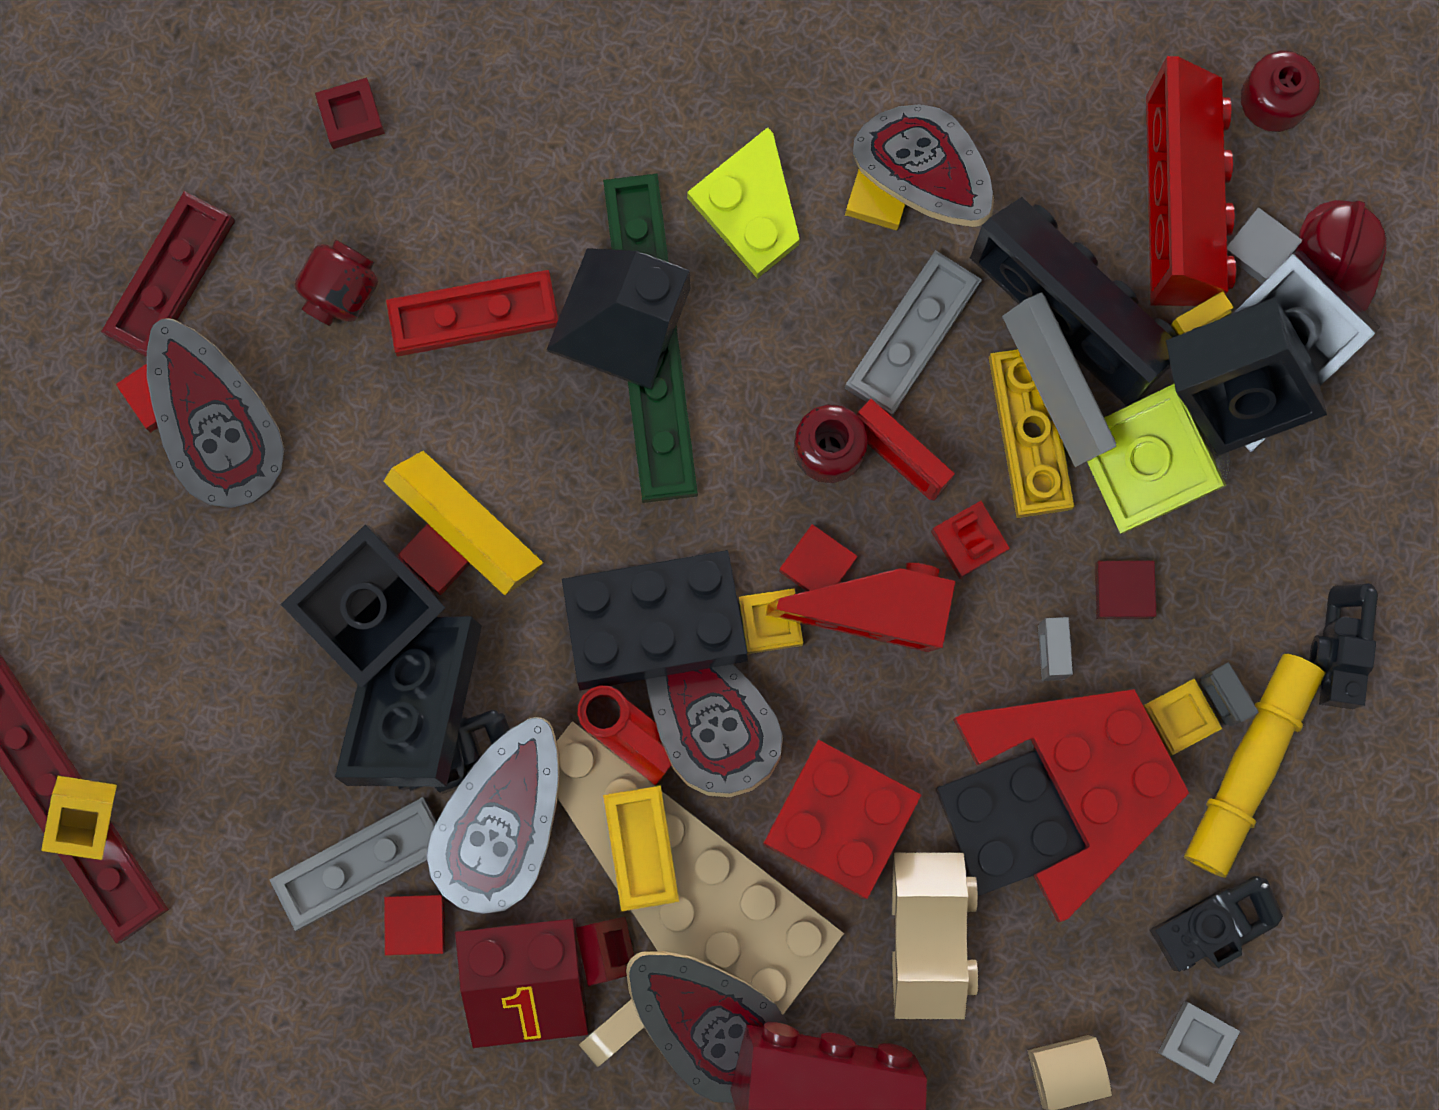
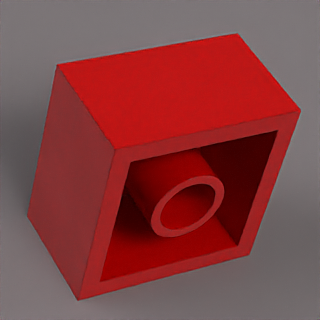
M818 740L762 845L861 899H868L921 794Z

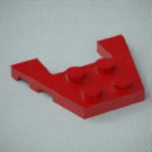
M1135 689L964 713L953 719L976 765L1027 740H1031L1086 845L1085 849L1033 875L1057 922H1063L1070 918L1189 794Z

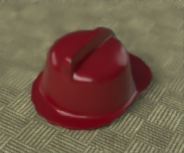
M1334 200L1320 204L1306 216L1298 236L1302 239V242L1295 249L1294 253L1301 250L1361 309L1366 311L1376 293L1385 260L1386 233L1380 220L1369 209L1365 208V202Z

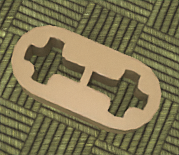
M632 999L579 1044L596 1067L604 1063L644 1028L637 1016Z

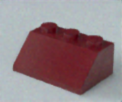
M767 1022L764 1024V1027L746 1024L730 1091L736 1110H926L927 1078L916 1056L902 1046L881 1043L878 1045V1048L856 1045L854 1040L841 1034L823 1033L821 1038L799 1034L795 1028L786 1024Z

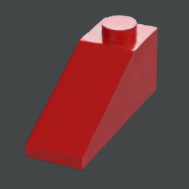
M906 563L905 569L891 570L778 598L768 604L766 615L910 649L931 652L943 648L955 581L940 578V569L920 563Z

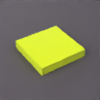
M1175 384L1104 417L1117 447L1087 462L1120 534L1131 531L1226 486L1197 422L1176 393Z

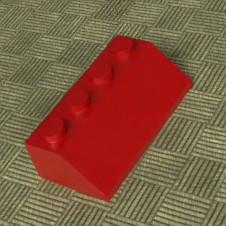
M1179 56L1166 57L1146 95L1151 306H1198L1221 292H1224L1226 295L1228 289H1233L1236 279L1234 256H1227V236L1232 235L1235 213L1233 203H1226L1225 183L1231 181L1233 172L1232 151L1224 150V131L1229 129L1231 122V100L1229 97H1223L1222 77Z

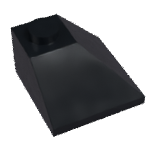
M587 248L548 344L547 352L651 390L691 289L690 270L639 251Z

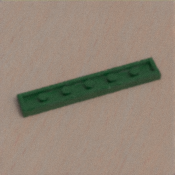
M658 173L603 180L612 250L639 251L669 262ZM676 325L652 389L650 390L628 382L643 503L698 496Z

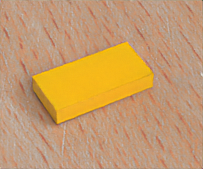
M661 786L603 795L621 911L679 902Z

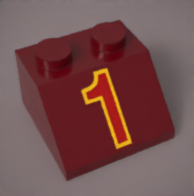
M577 918L455 932L460 991L473 1048L589 1035L581 953L576 933V927H578Z

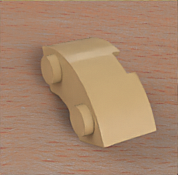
M894 853L892 915H895V951H892L895 1019H965L967 995H977V961L967 960V912H976L977 880L976 877H966L964 853Z

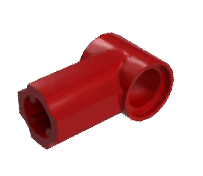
M600 685L591 688L582 696L578 704L577 715L584 730L655 786L671 767L670 760L660 740L656 722L627 700L619 690L611 686ZM609 697L619 705L620 717L617 723L610 728H597L588 720V708L597 698Z

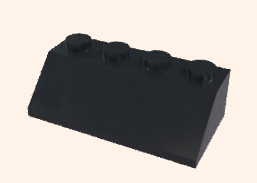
M1023 197L1019 198L990 217L982 225L970 259L1018 304L1032 296L1043 293L1074 357L1126 406L1135 403L1171 367L1166 340L1176 337L1178 334L1164 320L1160 318L1152 319L1137 305L1139 303L1137 296L1125 283L1120 280L1112 282L1097 267L1098 261L1087 247L1079 242L1072 244L1057 230L1058 224L1045 208L1037 204L1031 206Z

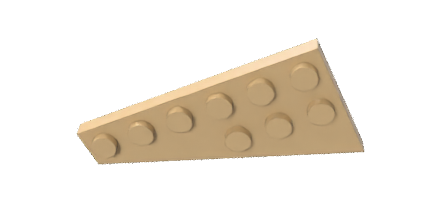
M572 721L556 741L560 769L557 798L618 890L603 795L656 786ZM662 792L679 902L631 910L657 951L686 955L713 965L750 984L772 1000L781 1013L784 1014L844 933Z

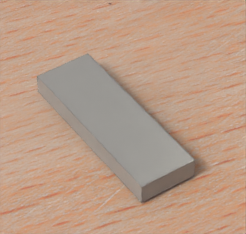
M935 250L846 383L845 389L865 402L873 399L892 417L980 285L982 279Z
M1039 293L1004 314L1002 317L1074 466L1077 467L1117 447L1115 439L1045 295Z
M424 797L270 879L295 931L305 928L428 861V845L431 832L437 820Z

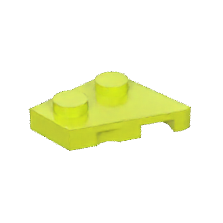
M766 128L687 192V199L757 279L799 246L800 238L774 135L769 128Z

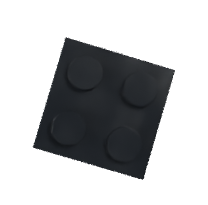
M1276 297L1166 340L1176 393L1218 455L1327 415L1315 364Z

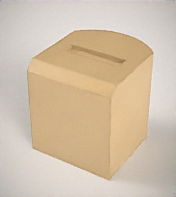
M1086 1035L1027 1050L1043 1109L1058 1110L1112 1096L1108 1072L1096 1037Z

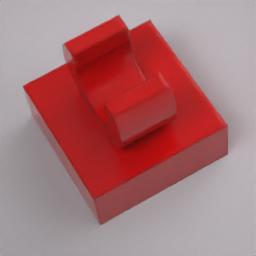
M982 501L977 502L931 530L959 579L1008 552L1010 549Z

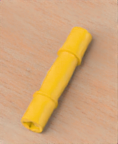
M1292 654L1282 655L1260 702L1255 703L1259 713L1254 717L1237 747L1215 799L1209 798L1206 803L1208 808L1184 854L1186 860L1214 875L1223 878L1227 877L1250 828H1254L1256 820L1252 817L1278 772L1294 731L1300 732L1303 728L1302 721L1325 676V672L1321 668L1301 657Z

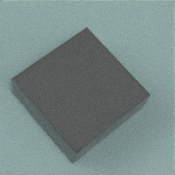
M1229 662L1200 677L1199 683L1225 726L1228 725L1230 727L1241 723L1259 713Z

